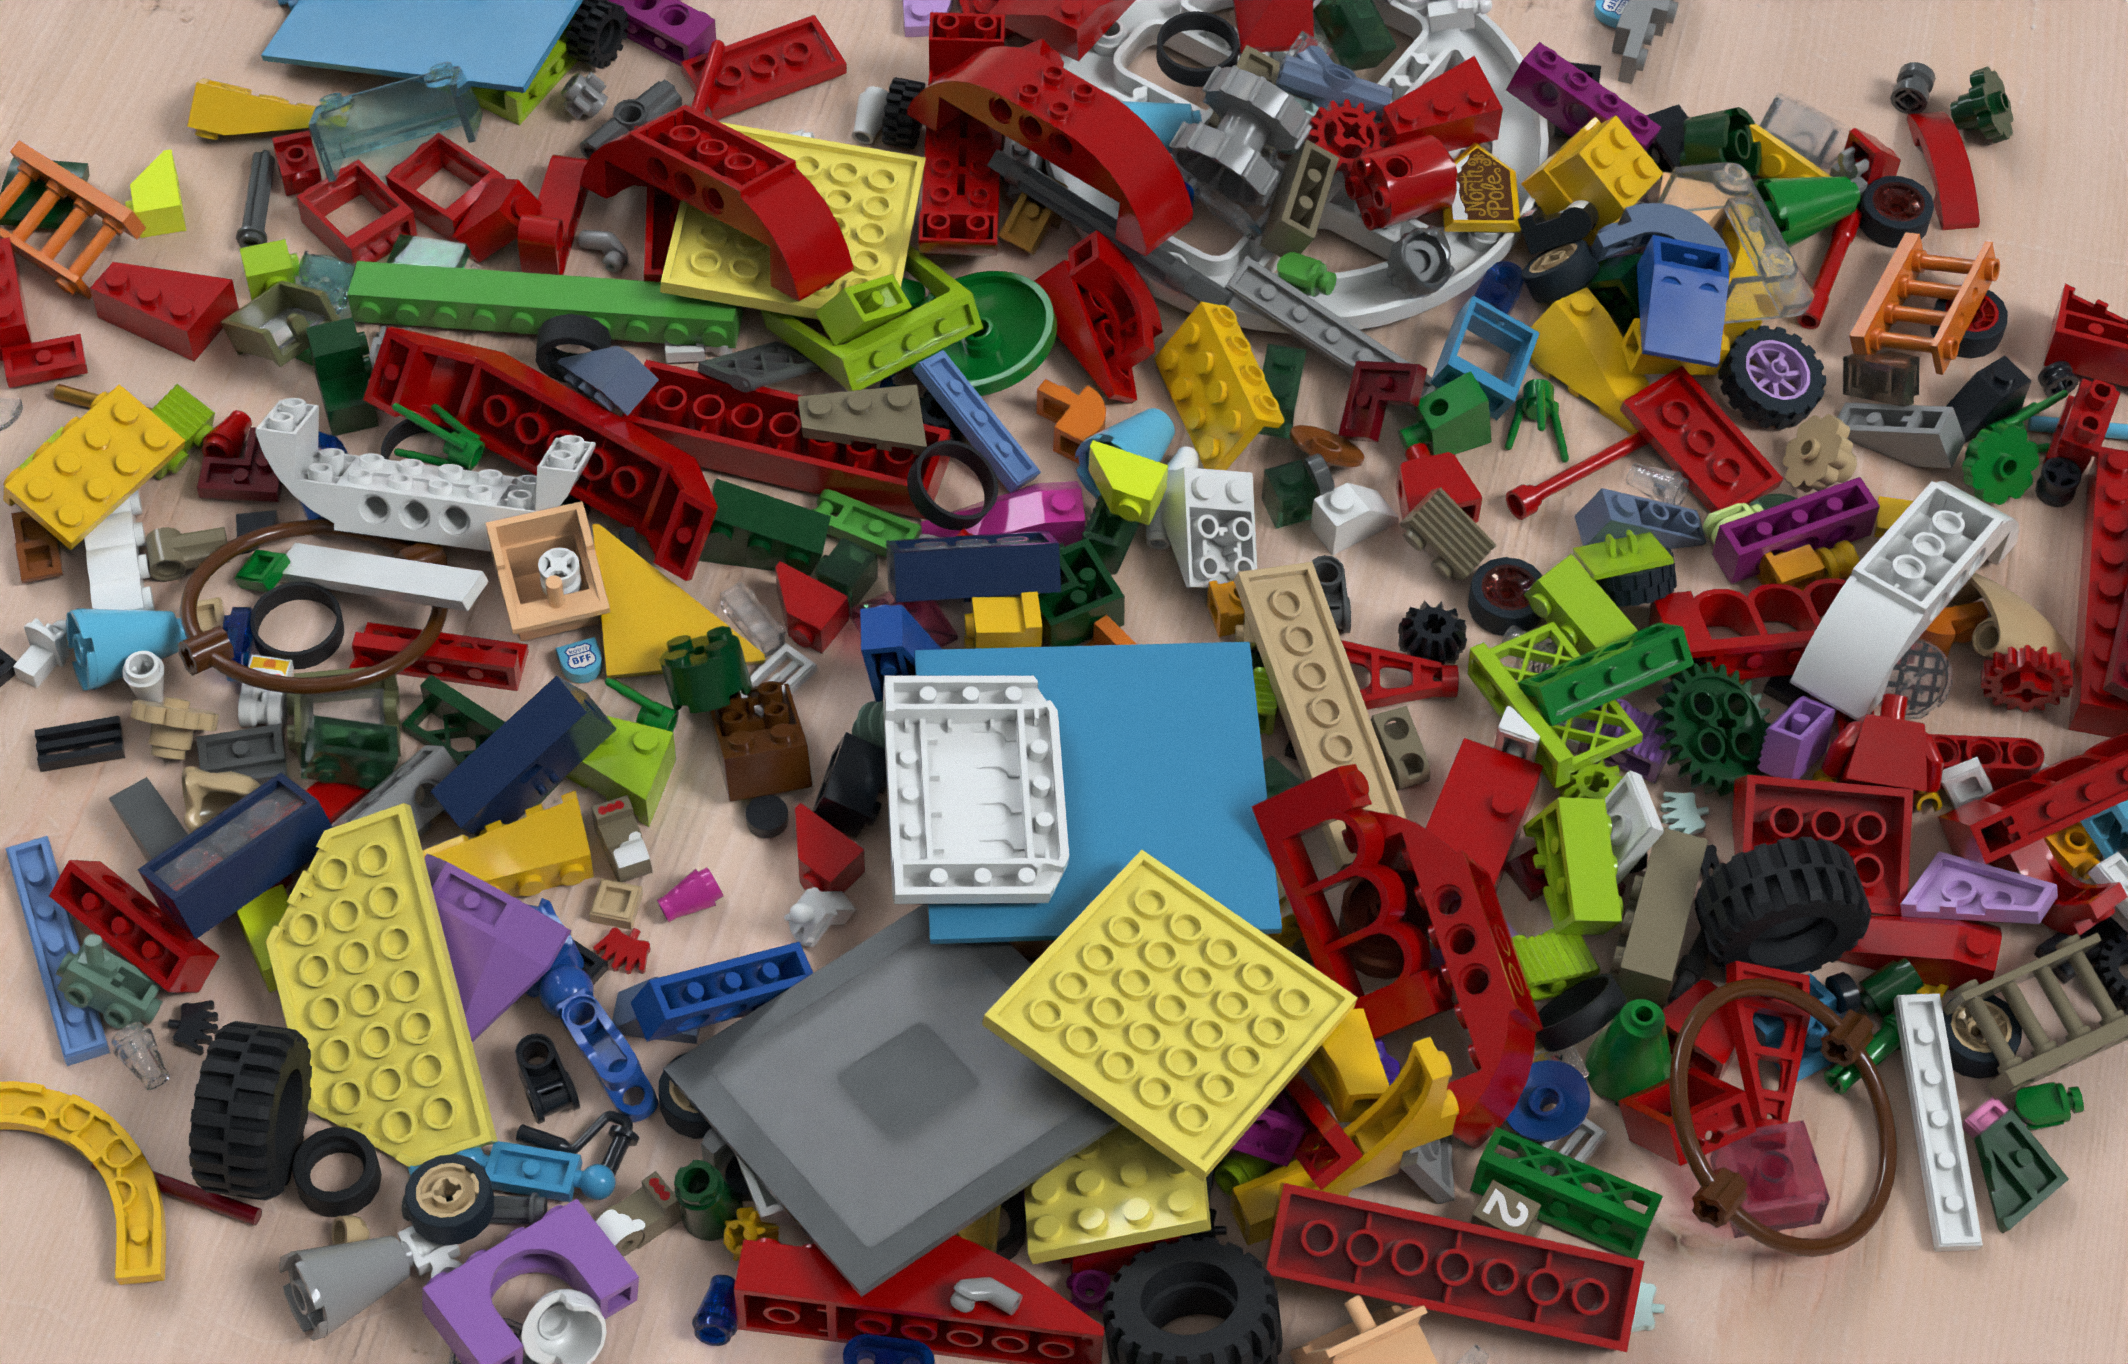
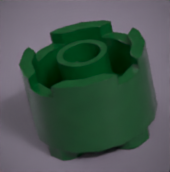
M1740 107L1687 118L1683 123L1685 133L1684 151L1680 154V164L1684 173H1691L1692 177L1733 184L1748 182L1750 176L1757 175L1762 161L1761 142L1753 141L1749 125H1753L1755 122L1749 113Z
M716 627L709 630L707 635L693 639L688 635L674 637L667 641L668 650L659 659L675 711L681 709L682 706H688L690 713H701L719 709L731 704L729 696L740 690L746 696L753 687L738 636L732 635L730 627Z

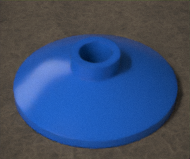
M1556 1060L1532 1063L1526 1086L1515 1108L1506 1120L1517 1134L1526 1139L1537 1142L1561 1139L1575 1131L1588 1113L1590 1091L1587 1082L1576 1068L1567 1063ZM1556 1104L1554 1109L1543 1112V1108L1546 1105Z

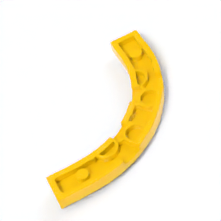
M0 1082V1130L30 1131L57 1139L86 1157L104 1178L113 1202L116 1217L115 1279L119 1285L165 1281L166 1220L162 1195L147 1159L129 1133L101 1108L78 1095H68L60 1091L46 1089L44 1085L37 1083Z

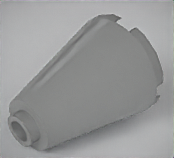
M386 1236L291 1251L280 1257L279 1270L280 1273L287 1270L289 1272L291 1283L284 1285L283 1289L297 1323L303 1332L312 1329L314 1332L310 1339L316 1341L331 1334L408 1279L410 1267L414 1266V1259L405 1241L399 1242L394 1236Z

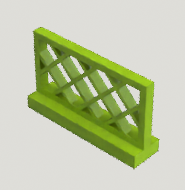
M1553 621L1490 649L1484 642L1471 647L1467 675L1501 719L1506 707L1510 706L1540 736L1535 763L1544 765L1542 773L1556 789L1570 782L1571 773L1641 743L1643 733L1616 699L1603 704L1601 711L1591 709L1575 716L1598 722L1595 733L1571 728L1574 717L1567 720L1566 726H1549L1541 715L1536 697L1525 695L1519 688L1518 682L1538 674L1527 671L1530 660L1555 667L1581 656ZM1551 638L1558 647L1557 654L1534 650L1535 644ZM1509 655L1523 658L1524 661L1520 670L1504 666L1499 659ZM1603 723L1621 727L1626 733L1618 738L1600 735ZM1567 739L1591 744L1590 750L1574 757L1566 747Z

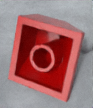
M1233 0L1240 53L1243 52L1246 45L1259 52L1304 51L1308 46H1314L1313 0Z

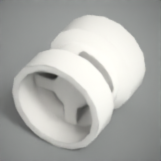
M244 685L240 692L238 704L240 726L255 727L259 723L266 724L267 726L281 724L282 729H284L288 719L287 693L261 691L259 688Z

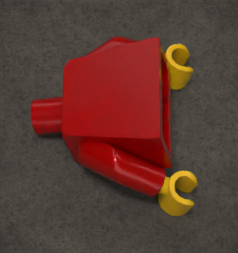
M1883 694L1880 716L1865 714L1859 721L1849 723L1831 743L1821 769L1813 774L1812 780L1837 783V777L1840 776L1839 783L1913 789V800L1917 810L1921 812L1922 802L1932 798V806L1936 812L1942 807L1937 791L1941 787L1944 760L1933 736L1925 731V724L1905 720L1908 697L1897 694Z

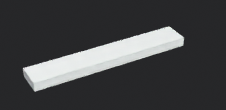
M294 543L286 554L291 562L279 580L286 583L309 582L330 590L468 611L489 582L483 571Z
M1940 994L1897 995L1893 1002L1935 1252L1979 1250L1983 1243Z

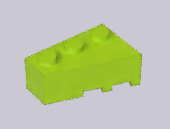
M607 716L617 730L565 777L585 789L587 787L592 788L605 796L607 801L628 795L633 812L638 816V821L650 827L676 762L674 733Z
M1558 797L1522 826L1526 837H1534L1539 853L1533 856L1536 869H1544L1549 886L1544 887L1543 893L1556 934L1604 935L1622 922L1624 910L1623 900L1618 895L1616 881L1618 863L1612 852L1610 838L1612 832L1611 817L1607 814L1605 799Z

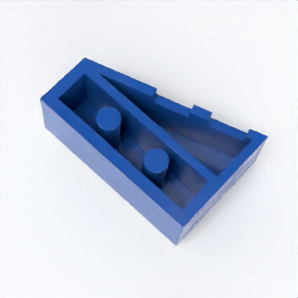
M879 605L874 608L860 609L861 652L875 701L879 702L883 700L884 676H915V650L941 649V647L903 605Z

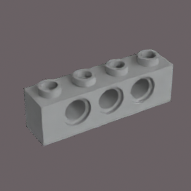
M425 745L331 825L336 827L406 803L411 805L418 836L420 837L432 826L430 821L440 812H447L431 793V790L457 767V764L444 746ZM421 785L425 795L424 800L419 805L416 801L415 793Z

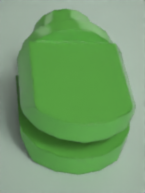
M1289 252L1283 255L1277 263L1278 277L1307 296L1316 297L1319 293L1328 296L1334 290L1337 276L1335 273L1327 271V266L1320 260L1296 252Z

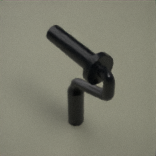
M607 1111L573 1144H570L565 1138L524 1124L519 1127L516 1140L537 1148L577 1154L608 1122L618 1124L612 1125L609 1130V1135L613 1139L601 1165L610 1168L615 1176L628 1147L636 1146L639 1136L632 1131L633 1122L628 1116L615 1111Z

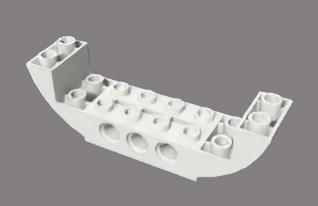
M299 398L279 400L255 431L263 454L279 480L293 496L309 509L333 522L334 530L490 551L486 522L560 506L582 474L596 447L595 442L584 441L580 436L565 435L560 438L556 437L537 466V476L522 475L519 477L506 476L500 471L485 469L479 472L463 470L461 466L455 464H444L441 466L424 465L422 461L417 459L387 460L382 455L374 453L361 456L350 455L337 448H326L320 451L318 450L319 405L306 404L303 399Z
M1932 481L1853 568L1850 577L1835 597L1810 639L1790 683L1856 721H1859L1865 714L1870 715L1882 701L1893 667L1986 559L1998 565L2016 545L2019 533L2018 522L2014 518L1945 481H1938L1937 483Z

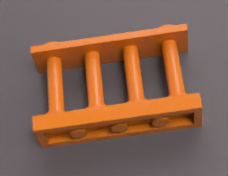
M19 140L10 151L19 163L17 167L19 172L0 195V220L31 181L34 183L38 179L44 181L47 190L12 234L0 227V239L10 237L14 252L56 278L54 283L71 296L78 292L90 300L92 297L91 290L81 278L116 234L121 236L125 232L137 240L146 227L132 210ZM68 196L74 200L73 205L75 208L40 252L25 243L59 199L64 200ZM96 214L103 218L101 222L104 225L69 269L54 261L55 257L87 217L92 218Z
M1905 232L1849 335L1855 363L1871 365L1875 355L1883 347L1932 353L1936 374L1944 375L1950 361L1956 359L1959 344L1992 281L1998 279L2000 261L1995 257L1993 242L1985 241L1976 260L1929 255L1926 250H1923L1920 234ZM1925 270L1968 274L1962 286L1916 280L1919 274ZM1911 295L1954 300L1948 312L1902 306ZM1897 321L1940 326L1934 338L1888 332L1892 324H1896Z

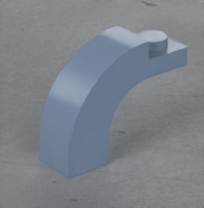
M1643 203L1626 207L1619 223L1608 224L1597 232L1591 247L1596 261L1599 262L1631 249L1647 247L1652 235L1727 249L1729 270L1734 263L1723 239L1706 221L1686 209L1663 203Z

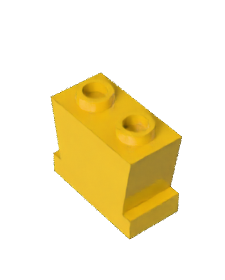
M1038 591L1021 593V597H972L971 613L964 614L966 634L964 635V649L1041 647L1042 619Z

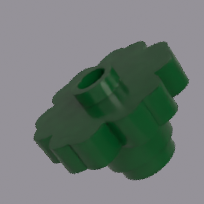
M1988 66L1975 70L1970 75L1972 87L1969 88V93L1960 95L1958 100L1951 102L1950 110L1953 122L1959 130L1967 129L1972 131L1980 128L1987 140L1991 139L1994 144L2008 140L2013 134L2011 126L2013 114L2010 100L2005 93L2003 81L1999 78L1998 73L1991 71Z

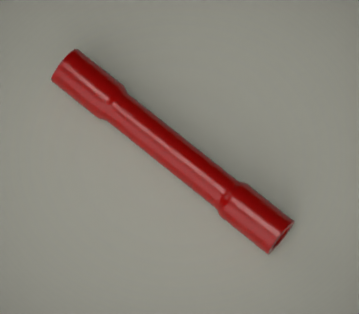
M1857 208L1853 214L1836 222L1831 234L1832 239L1797 318L1798 323L1806 329H1816L1821 323L1829 303L1830 292L1849 245L1853 242L1862 220V213Z

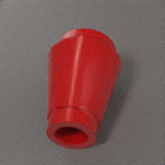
M239 410L231 412L229 416L203 438V455L206 457L239 458L252 426L251 418Z

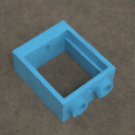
M1472 296L1455 315L1430 383L1440 388L1471 371L1489 400L1490 417L1498 420L1516 400L1539 332L1498 310L1491 304ZM1466 329L1511 354L1502 380L1457 356Z

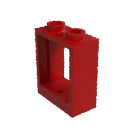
M439 132L429 141L422 143L412 155L401 164L394 166L389 174L386 175L387 186L414 211V217L456 246L458 244L451 237L490 179H506L505 175ZM442 168L472 187L447 209L442 208L416 191Z
M359 159L346 167L340 168L333 175L307 188L303 193L296 196L301 222L353 272L357 261L377 262L418 237L414 211ZM362 195L383 216L346 238L325 216L357 196Z
M1694 1067L1688 1069L1690 1112L1704 1155L1757 1132L1744 1090ZM1670 1078L1619 1100L1618 1103L1629 1141L1678 1166L1688 1163L1682 1151L1673 1121L1670 1103ZM1669 1111V1116L1663 1114ZM1708 1131H1711V1132H1712L1711 1138L1708 1139V1140H1706V1139H1705L1706 1133H1707Z

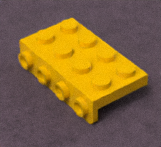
M1201 301L1155 356L1154 360L1191 441L1199 454L1204 469L1227 470L1264 426L1280 428L1284 423V418L1279 409V404L1273 397L1265 380V375L1259 368L1251 351L1250 343L1245 338L1237 322L1236 314L1225 305Z
M119 384L111 392L107 393L104 391L99 394L90 405V410L81 418L78 416L72 418L64 426L61 436L52 444L46 442L41 445L33 455V461L25 468L21 469L18 467L7 476L3 483V501L9 506H13L16 503L60 542L72 550L185 447V439Z

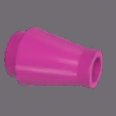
M708 867L697 871L695 868L666 895L659 898L657 903L668 922H671L676 918L716 906L715 901L724 896Z

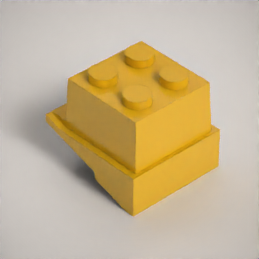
M1615 115L1603 123H1600L1596 117L1591 119L1559 150L1531 173L1521 185L1535 199L1538 206H1541L1542 211L1546 215L1563 211L1577 200H1585L1592 203L1598 211L1599 219L1594 229L1586 237L1582 238L1591 246L1597 236V232L1608 224L1616 223L1621 218L1625 208L1635 205L1664 173L1634 138L1629 129Z

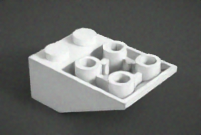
M1183 467L1168 473L1166 492L1160 502V513L1186 587L1208 589L1210 581L1217 580L1218 584L1234 581L1238 572L1257 569L1253 474L1250 472Z

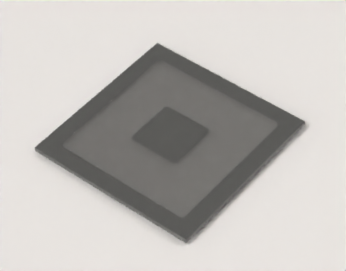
M922 904L663 1068L665 1075L861 1297L1121 1124L982 1025L986 1012L1026 972L1031 964L1009 942L930 944L928 904Z

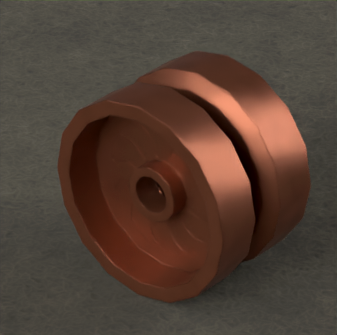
M1391 868L1398 873L1404 882L1408 896L1406 912L1401 921L1410 922L1420 929L1430 945L1427 927L1432 924L1428 910L1424 911L1416 898L1414 887L1419 885L1417 877L1405 870ZM1357 877L1353 879L1344 891L1338 925L1342 938L1368 927L1376 920L1380 913V894L1375 885L1366 878ZM1379 934L1346 949L1354 969L1366 976L1391 979L1399 977L1403 971L1405 961L1403 951L1398 942L1389 935Z

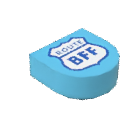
M1596 0L1594 7L1595 17L1600 22L1616 29L1621 14L1629 0Z
M595 637L556 648V655L562 672L570 681L588 683L601 674L603 668L602 657Z

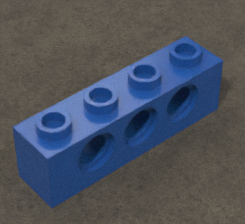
M795 942L649 980L630 1003L645 1039L649 1042L746 1016L813 974V971L800 942Z

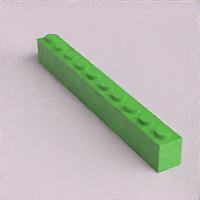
M357 261L347 294L354 322L538 334V329L546 320L558 315L576 314L598 320L608 329L612 340L665 343L667 341L675 345L695 346L696 343L709 347L728 346V348H736L743 317L742 306L660 293L661 282Z

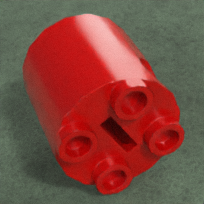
M1424 135L1359 155L1353 161L1351 177L1345 180V190L1348 197L1356 201L1365 227L1372 231L1449 208L1454 203L1457 193V168L1453 158L1440 140L1432 135Z

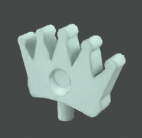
M1664 792V801L1670 800V802L1662 803L1661 811L1670 813L1662 815V823H1674L1669 825V829L1690 835L1705 831L1706 823L1700 816L1708 815L1709 810L1707 806L1696 807L1695 794L1693 792Z
M1642 1281L1640 1283L1631 1333L1641 1330H1653L1655 1328L1653 1313H1664L1665 1304L1653 1303L1657 1287L1654 1284H1647Z

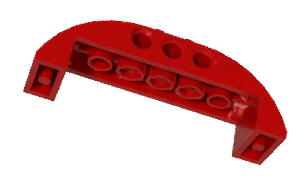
M1008 46L985 48L972 54L922 90L908 106V116L935 132L961 113L966 112L1120 204L1115 239L1145 257L1193 218L1192 204L1183 177L1172 156L1150 127L1125 104L1110 94L1037 53Z

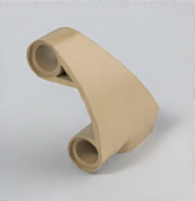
M1974 573L1950 601V603L1956 605L1973 603L1983 597L1987 603L1991 617L1979 623L1972 635V646L1980 655L1993 659V653L1995 652L2004 655L2008 654V647L2012 646L2019 651V648L2030 645L2031 648H2034V651H2038L2043 646L2047 647V654L2049 655L2060 652L2061 660H2069L2070 664L2075 656L2062 636L2035 608L2014 592L1984 576Z

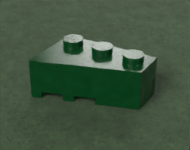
M716 478L710 490L718 509L699 561L776 571L775 566L781 561L811 576L823 554L831 516Z

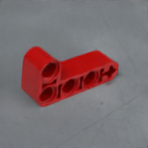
M555 154L551 156L538 197L542 205L535 215L523 214L520 218L517 245L521 272L553 275L564 274L589 192L588 189L580 185L584 166L589 159Z

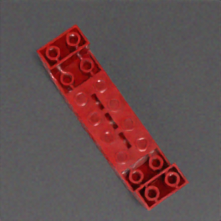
M930 12L928 86L972 54L985 48L1004 46L1005 14ZM966 112L961 113L937 132L926 126V160L923 176L922 211H920L919 254L997 256L1000 174L987 165L996 149L1001 151L1002 133Z
M687 105L660 115L602 145L591 155L584 166L580 185L605 199L613 197L624 189L644 180L675 196L677 199L770 246L771 287L797 301H801L854 270L849 249L838 222L813 184L796 168L795 160Z
M1367 811L1376 818L1383 830L1385 840L1384 851L1378 864L1394 869L1407 865L1411 872L1415 871L1419 883L1418 886L1414 887L1416 898L1424 911L1428 910L1432 924L1427 927L1430 939L1437 950L1441 949L1446 963L1441 965L1443 978L1447 986L1451 990H1455L1459 1004L1454 1005L1455 1014L1461 1027L1464 1030L1468 1029L1473 1043L1468 1045V1052L1474 1066L1479 1071L1448 1083L1447 1090L1450 1089L1453 1092L1459 1107V1114L1456 1116L1452 1135L1457 1140L1460 1139L1476 1149L1492 1136L1496 1127L1500 1128L1515 1108L1526 1086L1534 1059L1536 1032L1543 1030L1490 874L1464 851L1455 852L1438 836L1418 823L1394 814ZM1345 823L1346 829L1342 830L1343 840L1349 852L1357 854L1358 843L1356 835L1352 828Z

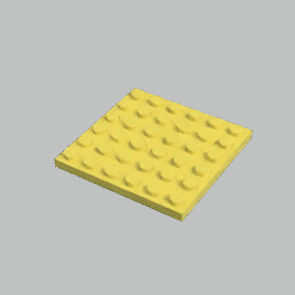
M723 123L796 161V168L813 184L838 222L847 243L854 270L801 301H797L771 287L770 246L681 200L661 278L660 293L819 320L815 312L844 288L890 274L894 275L901 287L926 157Z
M1141 850L986 1012L982 1025L1203 1182L1351 1012L1358 997L1157 859Z

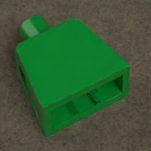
M1470 371L1420 398L1419 406H1415L1416 423L1398 430L1400 441L1405 450L1414 444L1424 443L1427 445L1431 456L1446 452L1456 455L1492 442L1489 400Z

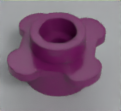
M1084 1270L1080 1273L1071 1274L1066 1280V1286L1071 1290L1072 1300L1070 1303L1084 1313L1087 1311H1099L1103 1314L1104 1295L1111 1283L1110 1276L1104 1271ZM1092 1290L1094 1295L1087 1296L1086 1291Z

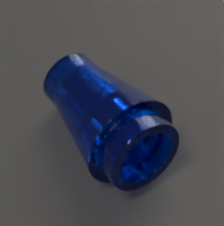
M720 1274L711 1278L709 1288L692 1320L696 1338L707 1345H725L737 1332L734 1296L736 1280L728 1275Z

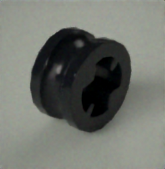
M2066 361L2052 363L2045 367L2038 375V381L2044 387L2047 397L2053 396L2062 390H2067L2070 393L2078 385V379L2072 373V368Z

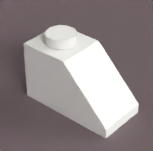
M1345 483L1335 488L1334 491L1314 499L1310 528L1329 552L1335 555L1398 523L1399 517L1377 490Z

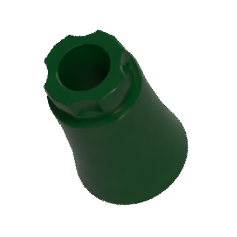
M693 1160L688 1166L680 1167L677 1171L674 1181L675 1195L681 1206V1218L686 1230L694 1237L705 1241H715L724 1238L725 1220L738 1219L736 1215L737 1209L743 1208L740 1195L731 1185L726 1183L719 1170L706 1161Z

